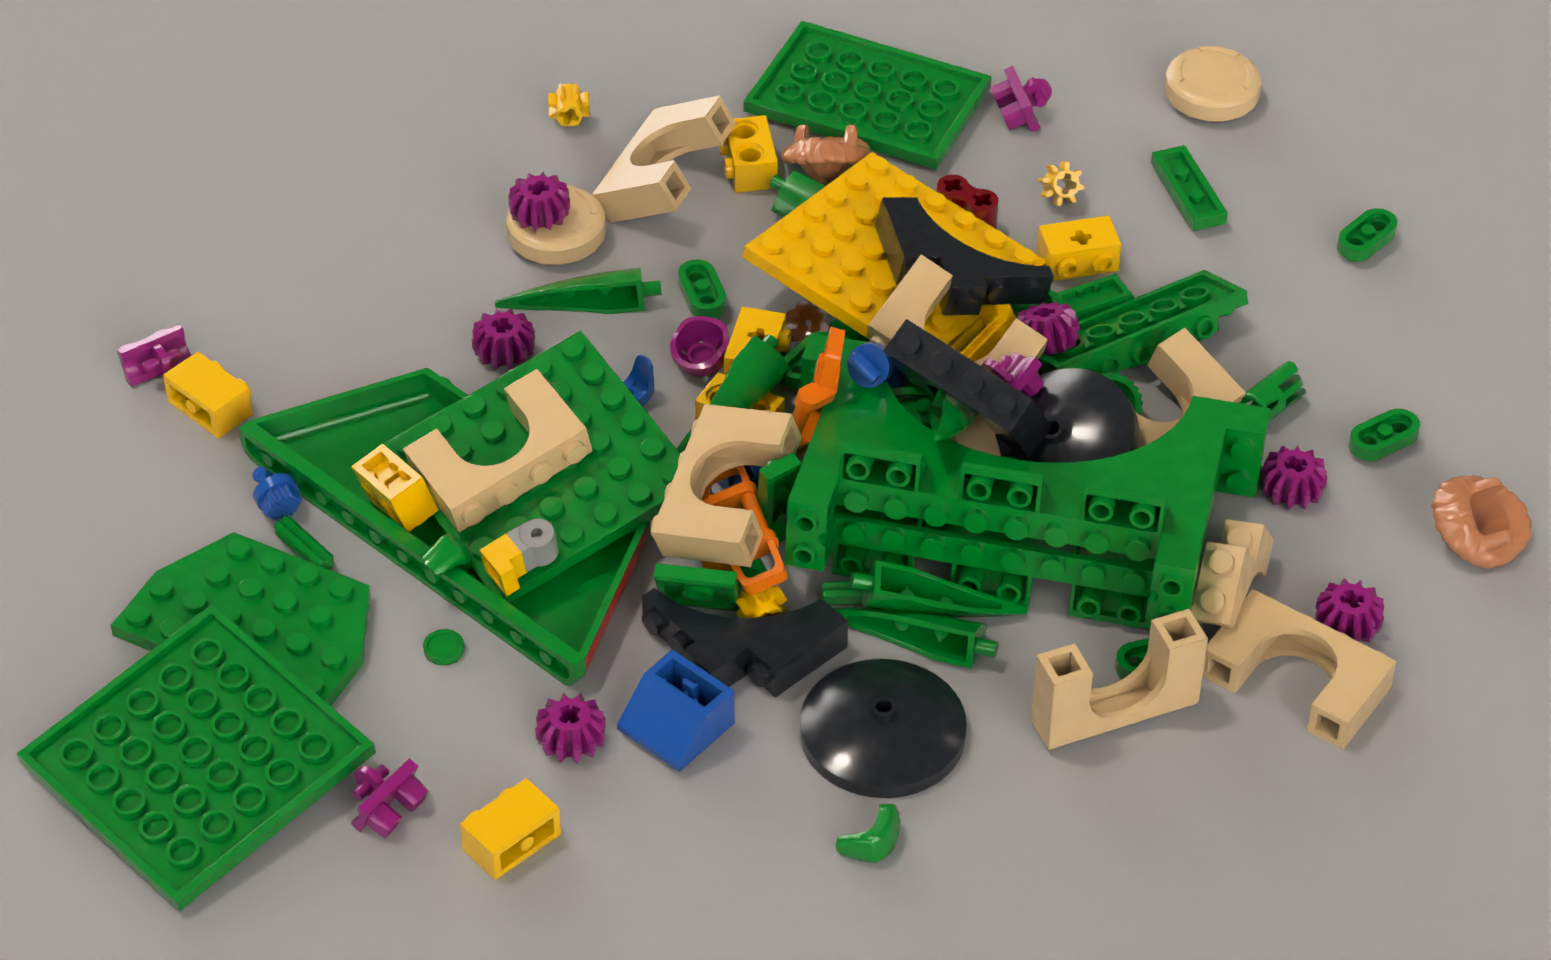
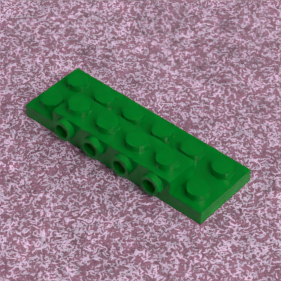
M1202 270L1079 320L1080 330L1078 331L1079 338L1076 340V345L1072 348H1066L1064 353L1058 352L1052 356L1042 355L1038 359L1042 364L1039 370L1047 373L1059 369L1078 368L1103 374L1108 372L1119 374L1121 370L1126 368H1136L1140 365H1145L1150 361L1158 344L1183 328H1186L1198 342L1210 338L1219 330L1218 316H1228L1235 309L1248 304L1247 290L1206 270Z

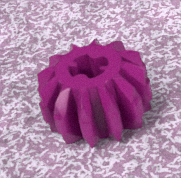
M544 171L539 176L528 173L527 179H516L515 185L510 188V193L508 194L512 220L518 221L521 228L532 226L535 232L540 227L551 230L552 224H563L565 216L569 215L571 208L567 184L560 182L558 175L546 177Z
M1056 301L1051 304L1042 302L1041 305H1031L1028 307V310L1018 313L1017 319L1048 339L1042 355L1052 356L1054 353H1064L1066 348H1072L1076 345L1080 327L1075 311L1071 309L1070 305H1059Z
M496 308L493 315L482 313L481 320L474 323L472 349L475 355L479 356L482 365L492 363L495 370L501 365H506L511 370L513 363L522 364L528 356L533 355L535 329L532 322L527 320L525 313L515 315L512 308L507 312H500Z
M1282 445L1278 452H1269L1260 471L1263 496L1272 497L1274 505L1280 503L1287 504L1289 510L1293 505H1299L1301 508L1306 509L1310 502L1318 503L1324 488H1326L1328 478L1324 459L1315 458L1313 450L1300 451L1298 445L1294 450H1289Z
M1343 578L1339 585L1329 582L1325 591L1320 592V596L1317 597L1315 620L1348 635L1358 642L1363 640L1370 643L1375 633H1379L1380 628L1383 626V598L1377 596L1375 587L1364 588L1361 580L1356 584H1350L1345 578Z
M563 692L560 701L548 698L545 708L538 709L535 736L538 744L542 745L546 756L556 754L560 763L567 757H573L578 764L582 754L593 757L596 747L603 746L606 718L603 715V711L599 710L595 699L585 701L581 693L575 698H568Z

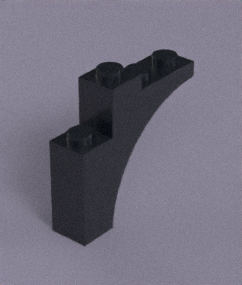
M882 197L875 228L896 285H899L922 254L953 275L950 289L939 302L943 315H979L982 305L1042 304V302H1046L1054 278L1050 266H1034L1006 261L980 252L962 243L943 230L927 214L920 204L918 197Z
M655 588L642 595L643 615L641 618L645 628L651 634L662 638L669 644L671 650L673 649L728 687L749 675L751 681L756 686L763 687L776 698L848 648V620L821 598L800 609L783 614L758 618H734L707 614L691 609L668 598Z

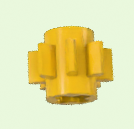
M576 83L559 84L556 94H548L549 118L556 117L560 126H578L582 116H590L589 92L582 93Z
M1061 161L1059 170L1053 164H1047L1046 170L1048 173L1044 177L1037 179V181L1043 184L1044 189L1040 196H1052V204L1054 206H1061L1063 197L1068 203H1075L1076 198L1074 195L1078 190L1085 188L1080 184L1078 178L1082 171H1069L1070 164L1067 161ZM1058 179L1065 182L1064 188L1057 186Z
M778 585L753 595H748L742 590L739 599L736 600L740 607L736 613L739 618H758L783 614L787 612L783 605L787 598Z

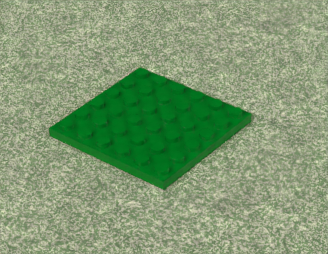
M581 330L384 443L388 449L408 464L403 448L433 430L438 429L457 455L466 462L480 466L503 463L518 454L529 437V433L511 412L504 388L535 369L540 371L586 427L593 452L586 455L580 462L571 464L556 473L547 482L538 484L523 493L514 502L504 505L487 515L478 524L469 526L458 533L439 507V511L431 516L444 534H451L457 537L466 545L469 552L472 553L470 570L478 581L509 603L611 544L638 526L653 519L661 509L664 502L665 489L672 482L678 468L679 451ZM532 519L547 520L554 528L559 547L556 559L546 566H537L518 578L520 589L506 597L485 571L479 550Z
M211 604L16 754L19 762L180 912L373 756L376 750L374 743Z

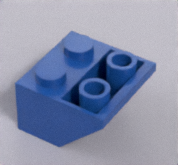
M672 649L643 674L617 723V730L680 772L735 723V691Z

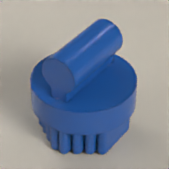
M867 342L856 347L850 353L846 361L848 372L851 378L860 386L867 388L876 387L884 383L893 373V362L884 352L886 347L883 344Z
M263 467L256 468L253 472V479L259 484L253 491V498L258 508L267 517L275 521L288 516V514L293 515V512L297 511L296 509H298L302 501L298 493V486L293 477L286 473L274 474Z

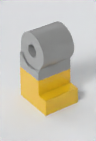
M532 519L521 526H517L479 551L485 571L507 597L520 589L518 578L537 566H546L552 563L559 553V547L552 524L544 519Z

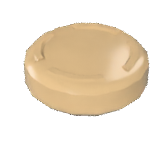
M1202 46L1185 51L1171 61L1166 70L1165 93L1174 108L1193 119L1204 122H1225L1243 117L1255 108L1260 97L1262 82L1260 71L1247 57L1235 50L1220 46Z
M567 185L571 205L569 215L565 216L563 224H552L551 230L540 227L536 232L532 226L521 228L518 221L512 220L509 208L506 218V231L512 248L521 256L540 264L564 265L580 261L594 253L605 240L606 213L601 202L588 191Z

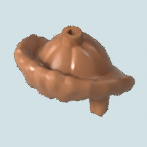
M799 125L796 129L794 142L783 150L781 161L784 164L798 163L809 177L826 186L828 181L835 180L851 164L858 163L870 154L871 150L866 142L858 138V130L855 125H847L844 137L828 136L825 138L811 137L810 139L808 125Z
M1476 475L1452 477L1448 481L1442 482L1439 489L1434 493L1431 507L1433 509L1436 530L1440 532L1442 540L1448 544L1452 552L1457 553L1461 559L1468 561L1474 566L1492 569L1507 564L1525 548L1527 542L1531 539L1532 531L1530 528L1532 520L1527 514L1526 505L1516 494L1508 491L1496 477L1486 479Z

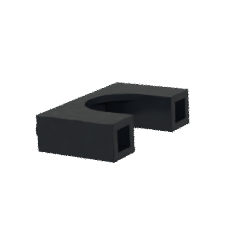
M908 319L904 321L884 349V352L907 380L933 397L936 396L938 390L945 392L981 418L998 439L1028 458L1031 457L1052 427L1032 398Z

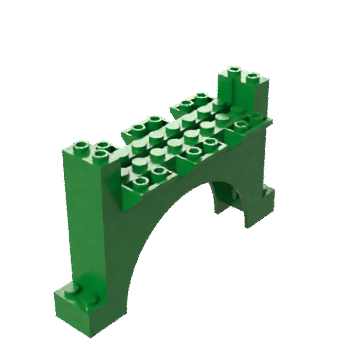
M811 333L801 358L800 388L813 382L815 365L820 353L824 352L828 335ZM844 338L837 393L831 403L823 406L788 499L784 565L824 571L833 544L832 574L851 577L852 572L869 575L875 560L914 568L916 557L952 563L951 582L1029 608L1034 578L1072 584L1068 616L1148 630L1153 619L1186 609L1192 610L1216 492L1256 498L1271 408L1192 396L1187 411L1172 429L1153 442L1133 451L1113 457L1082 462L1049 463L1016 460L974 450L949 439L933 441V431L914 418L899 403L892 393L887 380L876 387L867 388L860 386L851 378L846 361L856 347L867 342Z

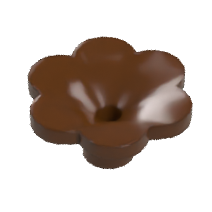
M808 300L799 301L795 309L786 312V325L788 326L787 330H791V341L801 342L811 333L829 332L830 326L826 321L828 313L820 307L814 306ZM807 320L811 321V326H807Z

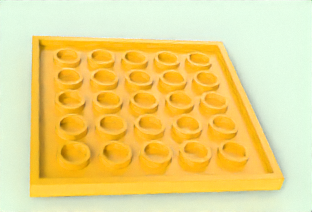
M873 152L745 245L742 258L866 338L868 325L898 286L895 283L875 228L882 197H918L920 204L927 214L943 230L980 252L1020 264L1045 266L1046 264L1045 260L1032 250L1022 246L981 219L976 218L971 212L946 199L942 194L937 193ZM938 304L926 320L924 330L951 346L982 316L981 309L979 315H943Z

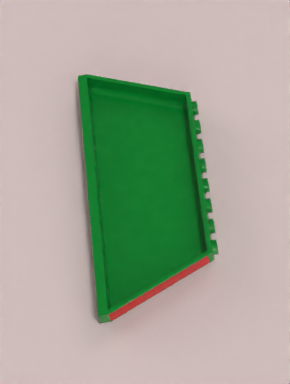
M427 367L251 419L239 427L242 447L252 462L274 474L286 473L291 475L298 486V493L302 498L555 679L567 686H572L586 674L648 540L650 520L509 603L479 582L470 569L466 573L457 566L439 576L431 573L422 564V558L438 538L444 535L434 519L429 517L423 524L408 532L368 500L351 467L380 445L469 395L454 386L448 378L439 376Z

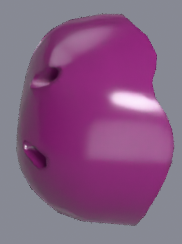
M702 316L683 320L670 342L671 356L679 369L686 374L697 377H705L717 372L724 365V355L730 341L726 325L717 319Z

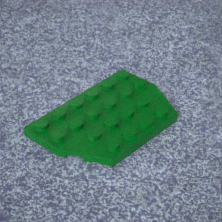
M232 532L157 570L110 626L112 636L151 651L213 604L318 696L332 706L364 663V642L368 627L367 615L371 599L370 585L322 566H316L314 563Z

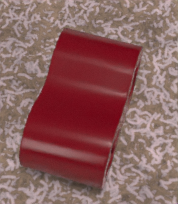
M954 174L945 175L937 181V193L942 194L946 199L997 229L999 198L994 192L975 188L964 177Z

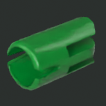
M1287 361L1281 364L1247 390L1240 403L1247 404L1252 401L1250 405L1271 408L1270 422L1306 394V390L1302 388L1303 382L1300 375L1295 374L1298 372L1295 363Z

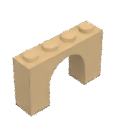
M720 95L653 109L592 194L593 197L601 202L609 223L677 211L690 192L691 187L675 160L672 159L690 151L722 145L736 125L734 118Z
M921 254L868 325L867 338L870 339L869 342L881 343L887 346L906 319L924 329L926 320L950 289L953 275ZM1016 318L995 348L988 355L974 362L980 366L986 358L998 362L1004 354L1010 357L1013 352L1026 358L1034 356L1039 359L1045 350L1048 339Z
M1186 328L1158 344L1147 364L1179 401L1182 417L1190 405L1192 396L1240 403L1246 394ZM1136 413L1139 423L1138 448L1163 436L1180 419L1170 422H1158Z
M538 369L504 388L511 412L529 433L524 447L511 459L490 466H480L466 462L457 455L438 429L433 430L403 448L409 466L423 477L435 503L458 533L469 526L478 524L487 515L504 505L514 502L523 493L538 484L547 482L556 473L571 464L580 462L586 455L593 452L586 427Z
M704 404L699 418L692 425L691 437L687 447L679 456L678 468L674 478L665 489L664 502L658 515L654 516L651 523V535L662 556L751 567L764 535L753 510L710 505L702 502V496L709 483L728 469L743 465L763 467L772 459H780L792 452L796 454L802 437L791 413Z
M1252 589L1242 604L1234 626L1232 628L1222 626L1207 643L1202 677L1235 694L1255 668L1267 659L1277 656H1297L1312 661L1325 671L1330 682L1311 704L1307 731L1343 750L1391 689L1397 661L1380 651H1376L1350 638L1344 633L1314 620L1308 615L1280 603L1275 598L1268 597Z
M1190 609L1151 620L1148 650L1140 665L1122 680L1101 688H1092L1093 672L1075 643L1036 655L1031 721L1047 749L1050 750L1199 703L1208 637Z

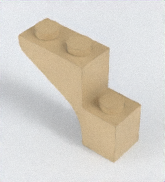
M1225 519L1220 543L1207 542L1191 610L1198 623L1230 628L1234 626L1254 576L1266 577L1274 539L1264 524Z

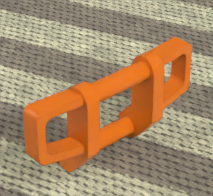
M830 326L824 352L820 353L815 365L813 382L799 388L796 395V407L792 415L802 437L795 454L799 460L802 459L808 449L823 406L831 403L837 393L845 330Z
M745 466L733 467L722 472L709 483L703 493L702 502L714 506L753 510L764 534L754 560L771 553L775 566L766 572L749 578L743 574L738 565L701 561V564L706 569L737 572L738 581L745 593L753 595L786 581L788 573L778 551L779 540L776 533L768 527L758 502L757 486L754 482L750 481ZM733 475L741 476L743 482L712 494L711 489L715 483Z

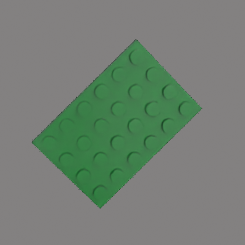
M801 20L743 100V111L757 116L766 115L767 119L796 128L799 125H808L810 132L825 137H844L847 125H855L858 130V138L866 142L870 150L937 170L990 89L991 76Z

